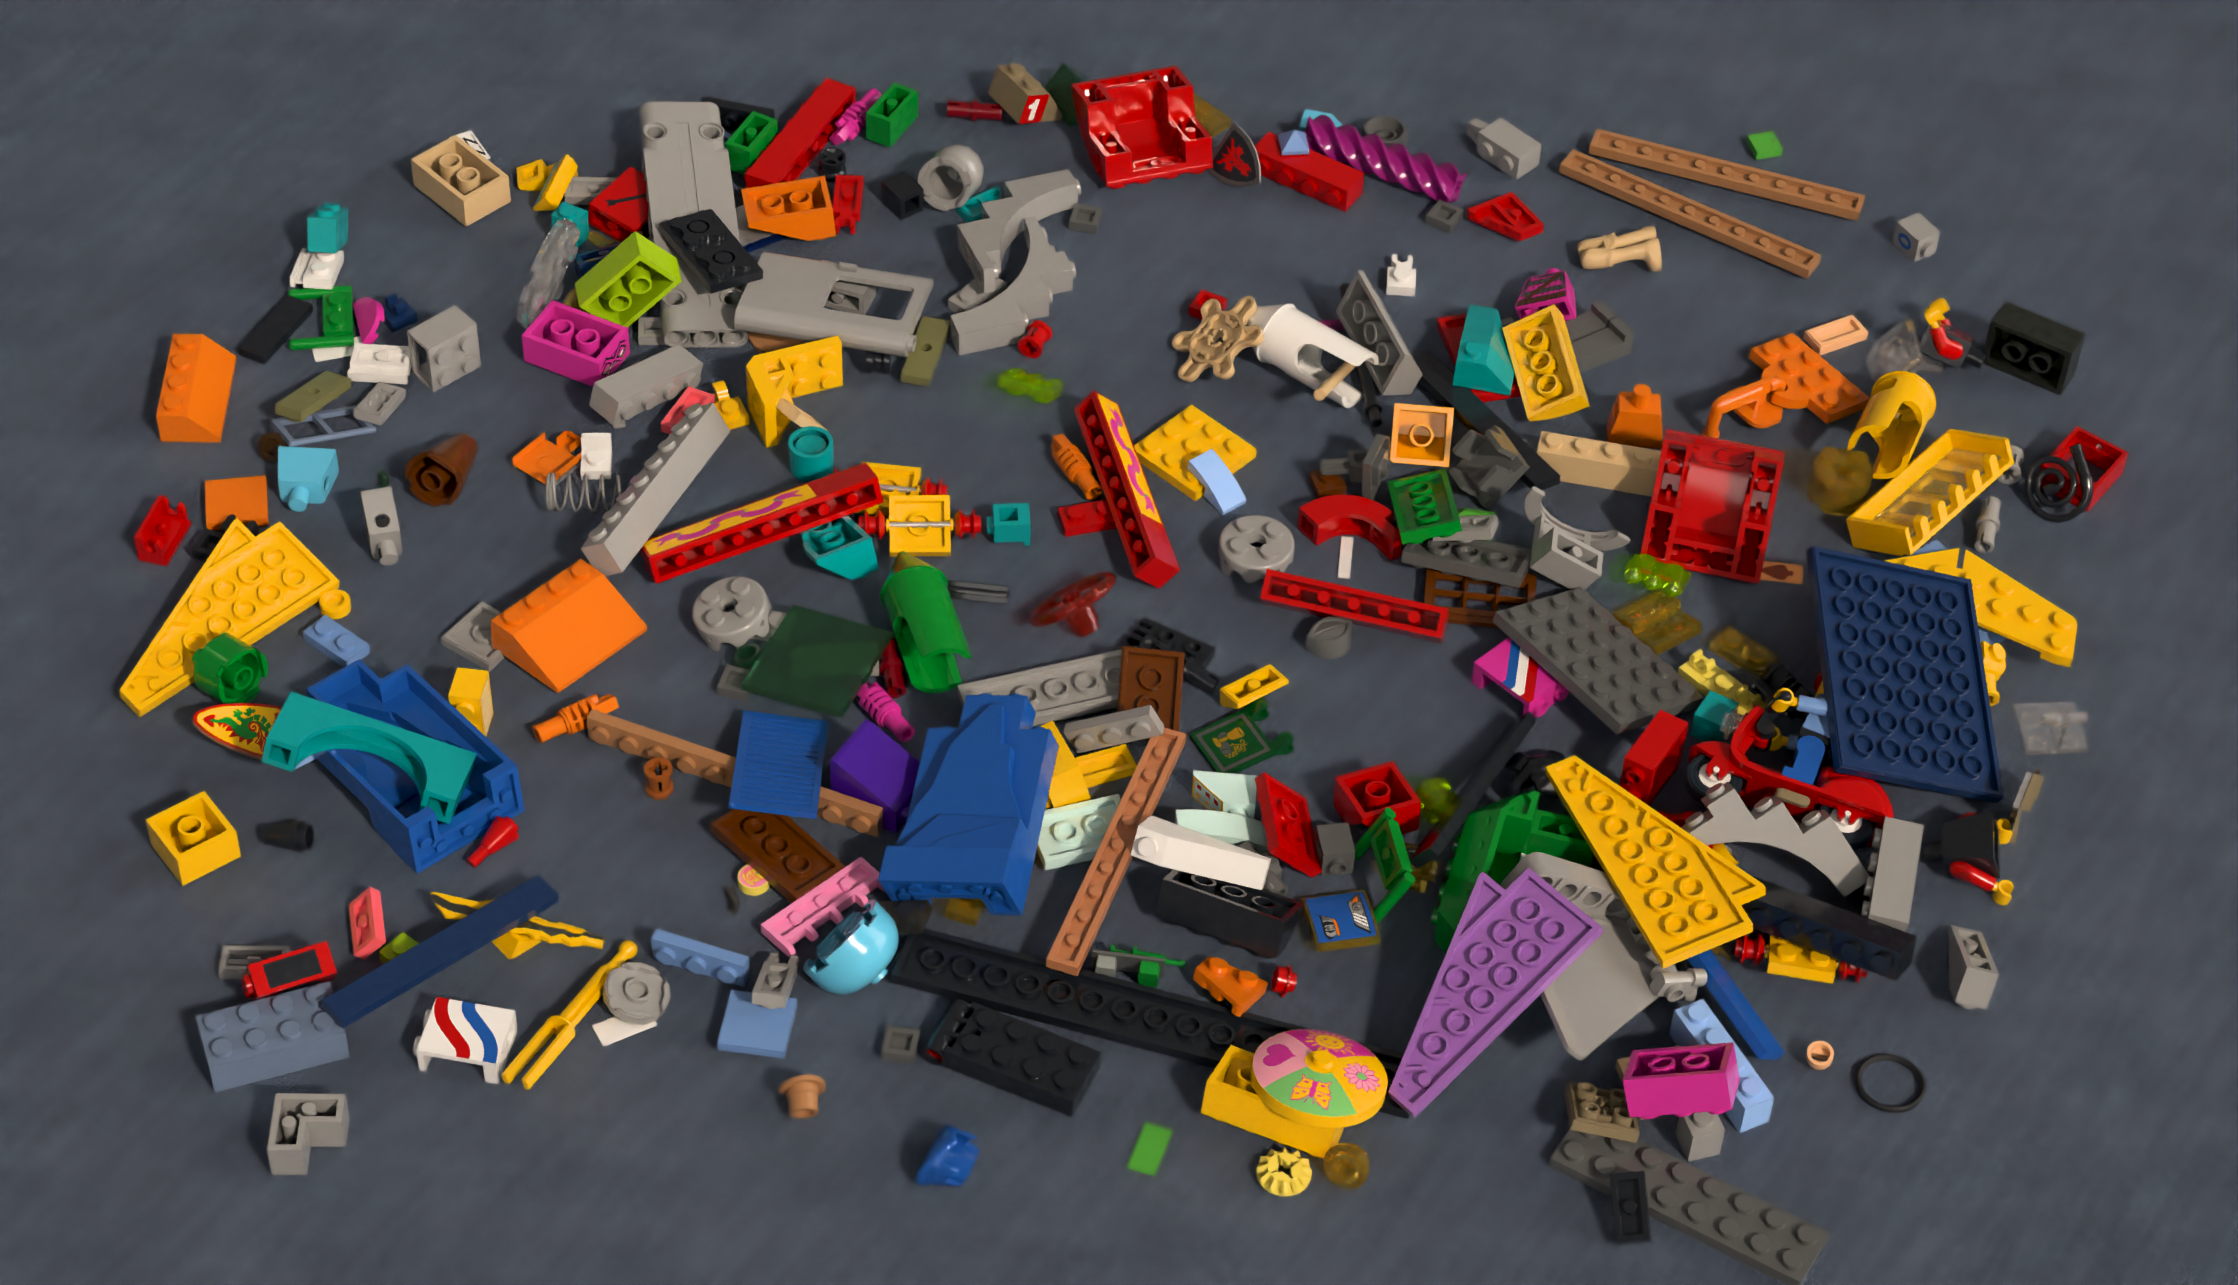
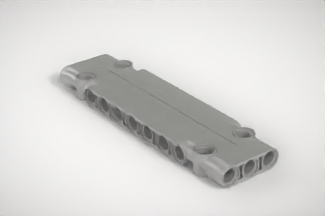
M646 102L639 108V118L642 136V173L644 174V181H646V201H649L647 213L649 238L651 242L677 258L682 279L680 284L660 300L659 317L662 320L664 341L670 347L678 344L683 348L740 347L748 341V331L736 330L734 318L738 302L745 290V284L710 294L659 231V223L694 214L701 210L712 209L740 242L728 149L724 148V128L721 126L719 107L712 102Z

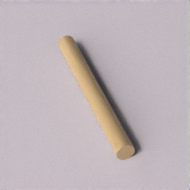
M1345 361L1314 391V398L1318 401L1323 400L1356 366Z

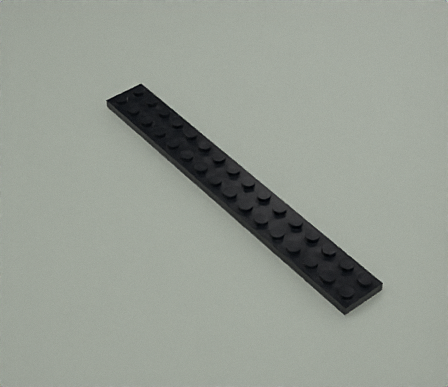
M915 925L911 928L891 974V983L951 999H961L970 1004L975 1002L996 1011L1216 1068L1230 1045L1255 1053L1265 1040L1276 1034L1290 1030L1309 1029L1248 1012L1237 1017L1231 1012L1232 1008L1083 969L1080 970L1078 976H1074L1046 967L1045 959ZM1356 1041L1370 1050L1379 1059L1387 1074L1388 1086L1385 1100L1378 1112L1409 1119L1410 1114L1393 1101L1388 1093L1404 1053Z

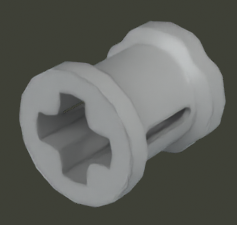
M2010 445L2012 456L2016 455V458L2013 459L2014 464L2005 471V475L2002 474L1997 478L2003 484L2017 483L2022 475L2020 465L2024 461V454L2022 449L2014 445Z

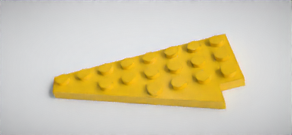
M236 518L120 688V698L139 717H142L195 682V665L192 663V657L198 649L204 648L212 639L227 632L252 645L317 603L325 592L338 589L340 581L280 521L255 537Z
M1571 756L1545 767L1546 776L1663 969L1753 932V923L1742 905L1765 896L1766 887L1764 884L1577 756Z

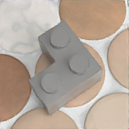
M275 1094L267 1146L272 1175H307L311 1147H346L350 1121L346 1094Z

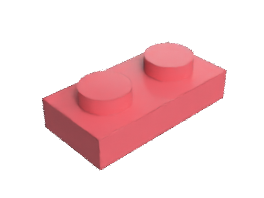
M688 386L660 423L661 432L670 435L672 432L671 428L681 421L685 416L684 412L687 408L694 404L705 405L715 403V395Z
M372 887L367 888L348 904L354 956L363 960L386 943L381 894L379 890Z

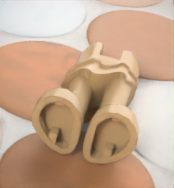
M1645 226L1639 230L1619 236L1612 232L1609 235L1582 240L1577 245L1581 265L1587 270L1606 269V267H1613L1614 264L1629 260H1644L1651 272L1661 271L1662 268L1659 239L1656 238L1654 226Z

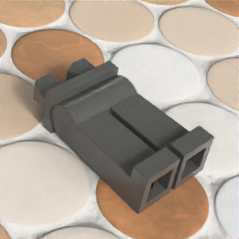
M1601 299L1592 303L1591 310L1576 316V319L1565 322L1580 373L1631 354L1635 332L1619 317L1616 318V314Z

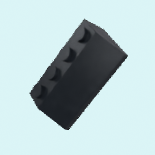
M1173 869L1163 878L1154 915L1162 917L1168 924L1190 927L1198 935L1214 936L1223 939L1224 943L1229 946L1245 947L1253 950L1259 957L1276 959L1285 950L1302 913L1304 903L1265 889L1258 890Z

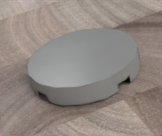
M627 962L621 964L615 970L613 969L608 974L602 989L603 999L609 1011L618 1019L630 1024L645 1025L656 1021L665 1013L671 998L670 986L666 979L664 981L659 976L660 972L654 967L642 962Z

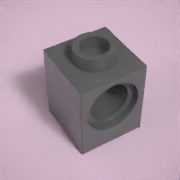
M1349 823L1316 825L1315 843L1322 869L1321 876L1353 873L1355 848Z

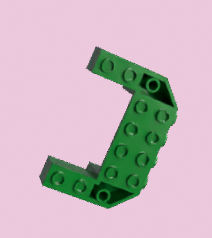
M1531 791L1506 797L1470 812L1465 820L1462 833H1457L1453 846L1455 856L1454 858H1449L1445 876L1448 879L1447 882L1442 881L1438 900L1441 901L1440 906L1434 907L1431 918V925L1436 926L1434 940L1445 954L1481 872H1484L1497 884L1501 885L1502 881L1519 863L1521 853L1528 855L1534 852H1542L1590 868L1592 867L1595 855L1572 817L1537 809L1540 792Z

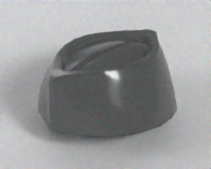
M1375 116L1363 125L1361 137L1367 134H1377L1385 146L1394 143H1401L1404 146L1407 144L1408 130L1400 120L1394 117Z
M1338 617L1320 619L1308 630L1305 638V649L1323 659H1336L1344 656L1351 648L1352 621Z

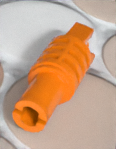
M1063 433L1052 436V457L1071 483L1078 485L1087 499L1093 500L1100 496L1102 487L1093 477L1092 466L1078 447L1073 445Z
M597 694L588 696L559 709L555 717L532 726L533 734L539 743H544L563 733L573 735L587 728V716L592 709L607 714L619 708L617 699L612 694H606L601 697H597Z

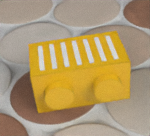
M457 667L448 694L449 703L482 734L487 736L494 714L489 671Z

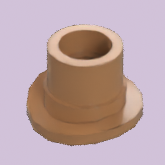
M811 1074L799 1075L779 1085L778 1093L785 1095L788 1100L790 1117L805 1119L814 1117L819 1113L818 1097L826 1090L824 1079Z

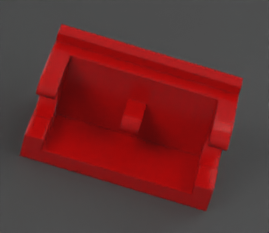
M158 495L134 536L139 561L162 566L169 565L192 525L191 520H188L186 507L181 501L176 507L177 511L170 508L167 496Z

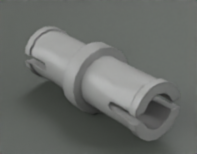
M1990 496L1989 505H1987L1988 498H1983L1981 513L1975 524L1978 531L1974 547L1980 553H1986L1987 544L1988 552L1993 551L1995 535L2000 529L1998 516L2001 501L1993 496Z

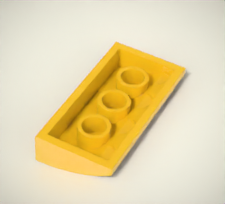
M1555 304L1502 328L1529 421L1561 417L1590 406L1564 316Z

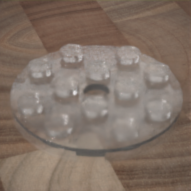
M566 218L558 220L545 238L530 271L534 272L533 278L527 286H524L517 310V324L527 329L553 299L558 300L564 288V284L561 282L568 263L573 262L578 251V247L575 244L579 238L580 230L577 229L575 222Z

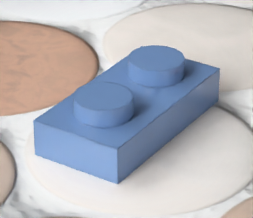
M324 615L303 631L304 641L342 667H346L359 659L362 660L370 653V647L367 642L327 615Z

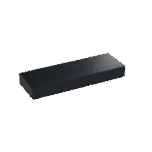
M287 295L239 347L240 356L265 365L313 313V305Z

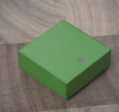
M1773 131L1747 135L1746 143L1756 160L1782 156L1783 147Z

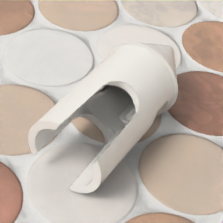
M1293 304L1257 306L1256 312L1246 324V326L1257 325L1262 329L1264 335L1263 342L1256 347H1252L1260 362L1275 365L1289 376L1314 390L1332 375L1322 366L1321 355L1323 350L1354 366H1360L1365 360L1374 365L1379 364L1376 353L1297 310ZM1342 380L1326 397L1345 408H1350L1357 404L1364 394Z

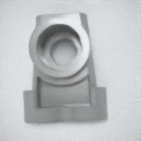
M1659 963L1650 972V977L1653 980L1650 984L1652 994L1666 997L1670 1002L1695 1000L1698 987L1704 986L1707 982V973L1703 968H1688L1687 971H1678L1674 964L1663 969Z

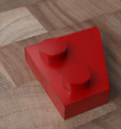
M1513 192L1467 209V218L1519 242L1543 233L1544 224Z

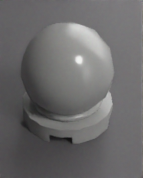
M954 144L938 150L933 158L929 159L919 171L918 185L921 184V187L924 189L925 196L923 198L934 208L943 211L962 207L981 186L984 167L979 155L970 147Z

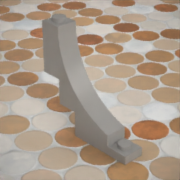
M1069 169L1004 182V199L981 203L982 220L957 225L958 249L984 294L995 292V280L999 278V273H1001L1003 256L1011 242L1024 230L1025 218L1036 217L1037 221L1052 214L1072 209L1075 203H1078V195H1081L1080 182L1078 179H1074Z

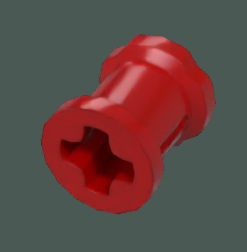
M1034 320L1028 325L1026 336L1021 337L1018 342L1019 351L1028 358L1036 359L1040 357L1043 352L1044 343L1052 338V329L1045 322Z

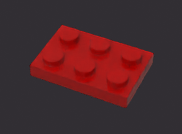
M1263 772L1255 778L1257 788L1256 797L1260 803L1262 813L1261 821L1267 837V849L1273 857L1280 858L1290 864L1296 871H1301L1313 878L1321 873L1322 869L1307 799Z

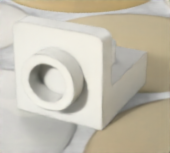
M582 433L581 480H583L585 473L587 479H600L601 474L603 479H611L613 456L611 434Z

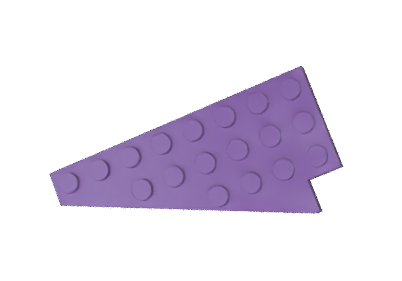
M1529 867L1507 889L1502 888L1488 875L1481 872L1388 1091L1390 1098L1415 1118L1603 933L1602 927Z

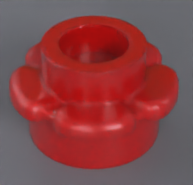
M1290 965L1285 967L1276 966L1272 975L1271 991L1280 993V997H1284L1288 992L1292 993L1296 986L1297 974L1292 972Z

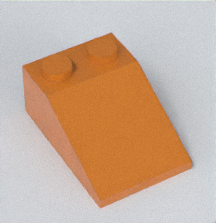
M825 176L741 189L749 228L806 241L823 240L836 236L833 208Z

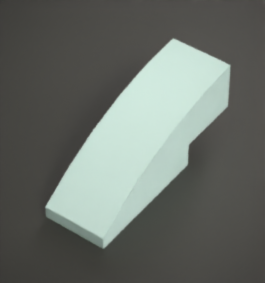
M1176 810L1175 824L1235 846L1249 841L1260 854L1270 853L1266 845L1265 828L1261 821L1221 811Z

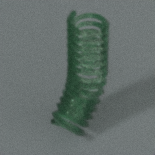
M381 470L378 473L380 479L378 488L388 487L389 477L384 470Z

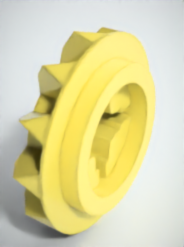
M1284 1147L1281 1151L1270 1149L1266 1156H1261L1256 1175L1260 1185L1269 1193L1277 1196H1293L1307 1188L1311 1181L1312 1170L1309 1165V1159L1301 1157L1299 1150L1290 1152ZM1279 1164L1285 1169L1290 1168V1177L1283 1171L1278 1172Z

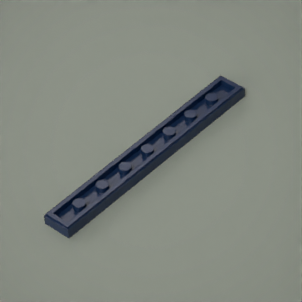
M538 874L322 1000V1008L342 1028H345L559 902V894Z

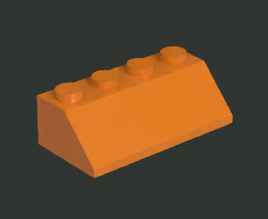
M173 333L156 413L161 442L221 443L237 359L234 354L204 334Z

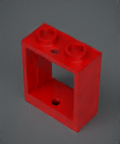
M2076 426L2050 456L2062 458L2067 462L2073 456L2069 447L2081 444L2086 461L2106 471L2096 483L2093 482L2092 499L2085 509L2086 512H2089L2123 474L2129 452ZM2051 462L2042 464L2040 472L2043 469L2052 467L2060 470L2063 474L2065 484L2059 490V493L2054 495L2061 499L2068 494L2071 485L2067 471L2059 464ZM2075 472L2078 485L2075 495L2069 503L2078 506L2082 498V488L2079 475ZM2046 475L2042 479L2041 488L2043 489L2044 485L2052 482L2058 483L2056 475Z
M1660 709L1625 755L1619 786L1650 806L1681 765L1689 723Z

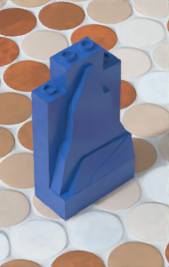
M359 659L306 688L307 697L477 753L470 780L450 824L438 821L436 813L429 806L419 811L421 801L416 784L403 769L393 762L369 752L353 749H332L313 754L369 809L372 826L416 874L483 836L495 816L502 818L508 816L512 819L525 811L517 765L408 664L380 679Z
M987 693L966 695L959 728L951 726L928 728L906 824L896 845L886 846L878 881L899 913L930 914L932 905L930 898L982 899L991 915H1023L1059 748L1050 729L1033 727L1036 712L1027 696L1016 693L1009 695H991Z

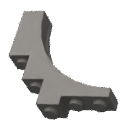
M1036 217L1025 218L1024 241L1028 250V257L1025 266L1015 281L992 300L971 310L950 315V338L959 356L1018 343L1021 337L1025 336V329L1029 325L1028 320L1049 316V304L1053 303V294L1073 290V278H1076L1074 262L1068 260L1065 251L1056 252L1054 246L1049 245L1046 230L1044 227H1040Z
M1729 782L1725 784L1718 783L1709 788L1705 793L1706 796L1700 799L1707 810L1703 813L1699 811L1692 814L1685 820L1686 824L1681 827L1707 846L1740 841L1762 843L1787 850L1819 869L1844 897L1865 884L1869 876L1832 817L1824 809L1808 813L1802 818V823L1797 825L1784 803L1775 795L1772 798L1765 797L1754 805V810L1749 812Z

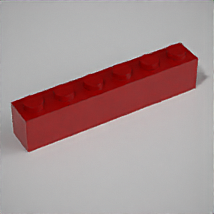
M827 77L819 87H815L810 98L801 104L799 111L793 118L788 119L783 130L774 136L772 143L767 149L761 151L757 161L747 168L744 174L746 188L797 180L830 141L829 137L837 128L835 122L856 101V87Z
M1271 569L1266 570L1260 600L1265 605L1323 618H1343L1351 620L1352 624L1441 644L1444 641L1450 615L1448 608Z

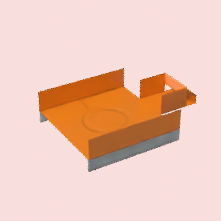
M565 430L556 438L557 445L545 438L544 432L512 458L514 470L519 468L546 484L548 473L553 472L557 485L567 477L568 473H572L581 465V453L576 457L570 454L581 445V437L572 431Z

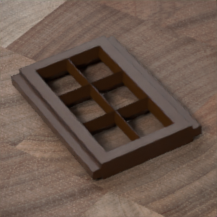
M1427 568L1424 603L1438 606L1435 605V597L1460 599L1459 608L1439 606L1448 608L1450 613L1448 623L1499 628L1492 622L1495 613L1498 611V605H1521L1534 601L1537 577L1536 574H1527L1520 588L1512 587L1524 590V598L1499 595L1500 587H1503L1499 583L1475 581L1467 576L1458 574L1447 575L1439 570ZM1436 582L1461 583V591L1436 589ZM1468 584L1493 586V594L1467 592ZM1466 601L1492 603L1491 611L1467 609Z

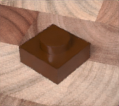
M1320 469L1309 471L1308 480L1317 499L1330 495H1346L1347 486L1341 474L1323 476L1320 474Z

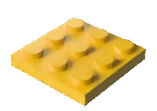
M1192 404L1134 445L1142 465L1194 501L1204 496L1205 487L1187 469L1189 460L1213 449L1230 472L1234 474L1256 458L1257 449Z

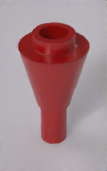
M495 816L479 843L480 846L466 858L467 863L471 867L476 868L488 855H492L518 840L519 835L517 831L519 827L508 816L504 818Z

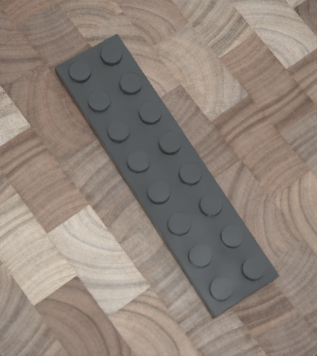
M1569 1129L1550 1158V1167L1612 1197L1610 1174L1645 1171L1650 1217L1787 1285H1802L1829 1239V1232L1640 1139L1637 1140V1143Z

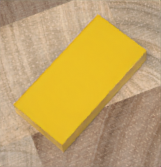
M1126 744L1075 758L1080 766L1087 788L1133 776L1137 767Z

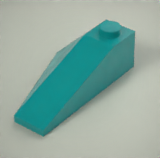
M1469 304L1452 385L1510 396L1515 372L1502 330L1503 327L1498 309Z
M848 515L801 532L805 554L818 566L850 580L864 578L870 572L879 569L871 536Z

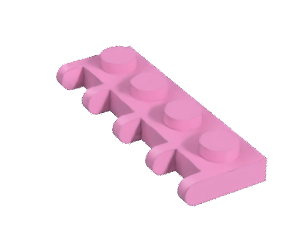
M859 857L761 924V933L790 958L791 955L796 954L793 944L804 937L811 942L818 939L819 935L815 929L830 919L838 925L844 919L841 912L855 902L860 907H865L864 905L869 901L866 895L877 887L885 892L878 881L880 873L865 859Z

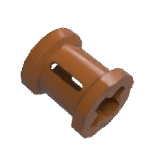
M656 757L650 759L644 765V775L648 779L645 784V792L655 800L667 799L674 792V784L670 779L673 766L669 760ZM657 766L659 767V775H656ZM659 782L662 784V791H659Z

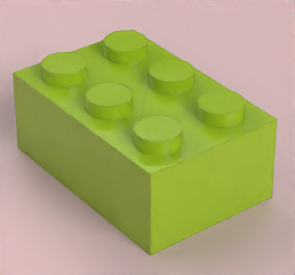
M635 231L575 283L580 308L594 316L628 328L680 284L682 279L677 258Z

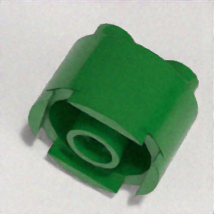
M227 632L212 639L204 648L198 649L192 657V663L195 665L194 681L196 686L223 704L249 703L261 690L258 687L261 678L266 679L268 673V662L265 655Z

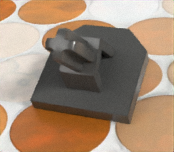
M1377 434L1370 449L1348 450V458L1320 460V474L1323 476L1349 474L1350 481L1362 483V497L1374 500L1384 479L1390 474L1392 461L1389 460L1390 437Z

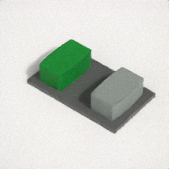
M1092 949V967L1095 968V973L1114 978L1116 971L1138 974V983L1149 987H1157L1159 977L1165 978L1164 958Z

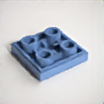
M731 990L717 1042L718 1050L785 1059L797 1010V998L789 997L785 1008L767 1009L761 1005L751 1004L752 992Z

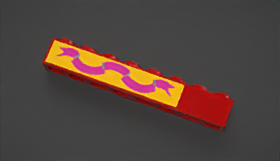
M1092 391L1074 408V412L1135 577L1160 589L1180 571L1178 562L1118 403L1096 391Z
M864 462L650 538L640 549L645 569L653 581L658 584L884 503L878 477L867 463Z

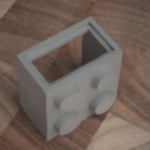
M456 305L407 331L412 374L433 393L481 366L477 324ZM417 343L427 352L428 361L421 365Z

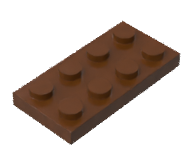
M733 809L711 823V833L791 903L846 867L786 815Z

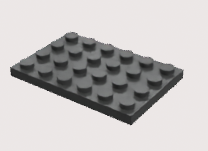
M1581 587L1497 611L1492 620L1496 626L1616 734L1650 724L1660 709L1675 716L1699 708L1705 699L1691 683L1682 678L1671 665L1665 663L1648 645L1639 640L1629 628L1622 625L1611 615L1609 610L1603 608Z

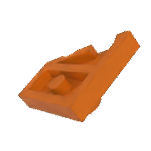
M1211 956L1196 967L1193 980L1202 988L1207 989L1216 1000L1222 1001L1226 998L1233 1004L1231 1012L1237 1017L1245 1013L1265 994L1268 985L1267 981L1258 978L1255 973L1242 971L1229 965L1224 959Z

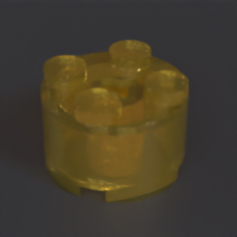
M1824 447L1813 463L1808 487V496L1812 503L1815 500L1820 505V510L1831 515L1847 516L1854 513V510L1862 506L1868 499L1873 477V468L1868 461V455L1863 451H1848L1842 448Z

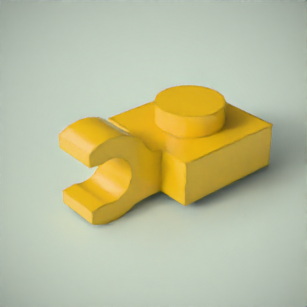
M723 380L712 383L715 391L713 393L715 395L714 405L729 430L749 425V414L739 396L730 398L727 386Z

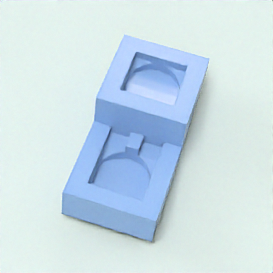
M1213 449L1189 460L1187 469L1205 487L1204 496L1222 516L1246 503V498L1236 479Z

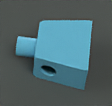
M279 446L278 486L281 500L289 502L290 509L296 512L306 510L308 503H324L339 473L336 449Z

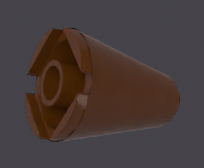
M457 433L413 456L405 469V478H409L412 485L409 489L412 494L421 502L432 507L446 504L447 506L452 505L459 498L478 454L476 441L465 433Z

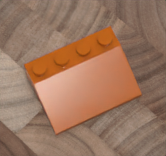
M582 559L573 563L491 620L492 648L500 650L502 655L556 693H560L647 631V625L605 575Z

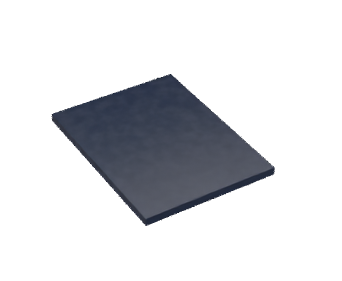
M1811 546L1806 550L1824 696L1828 704L1827 719L1834 772L1999 803L2004 799L1971 579Z

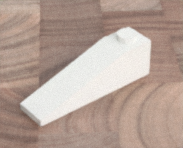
M1152 815L1138 825L1131 851V856L1161 867L1262 890L1271 862V858Z

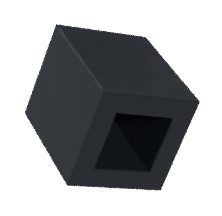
M905 171L881 181V203L900 221L924 210V189Z

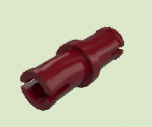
M948 99L946 117L971 118V121L976 122L977 119L1002 121L1003 109L999 104L979 103L976 99H973L972 102Z
M892 637L883 638L885 647L882 640H879L877 643L881 659L879 670L880 674L884 676L886 693L891 698H899L898 688H900L901 695L906 693L902 674L904 663L899 658L897 640Z

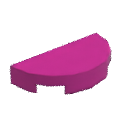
M363 297L353 303V308L362 343L373 344L379 336L375 333L380 321L384 322L385 319L384 308L380 302L370 297Z

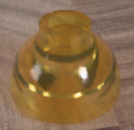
M1350 1142L1339 1143L1326 1152L1323 1159V1168L1327 1178L1335 1186L1345 1190H1353L1362 1186L1368 1178L1370 1160L1367 1153L1360 1146Z

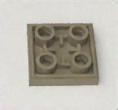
M1579 1082L1578 1084L1566 1083L1564 1097L1570 1130L1637 1143L1640 1134L1637 1117L1629 1118L1624 1090L1618 1088L1611 1090L1597 1088L1588 1082Z

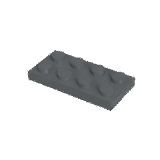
M1429 538L1419 544L1407 543L1402 551L1401 562L1411 564L1415 568L1439 570L1447 575L1458 574L1470 577L1475 581H1490L1499 583L1507 588H1520L1530 569L1532 549L1491 540H1473L1462 543L1459 541H1433V538Z

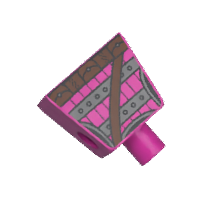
M1549 268L1544 275L1527 279L1515 305L1519 318L1523 319L1555 304L1564 316L1565 321L1576 319L1575 292L1567 272L1556 268Z

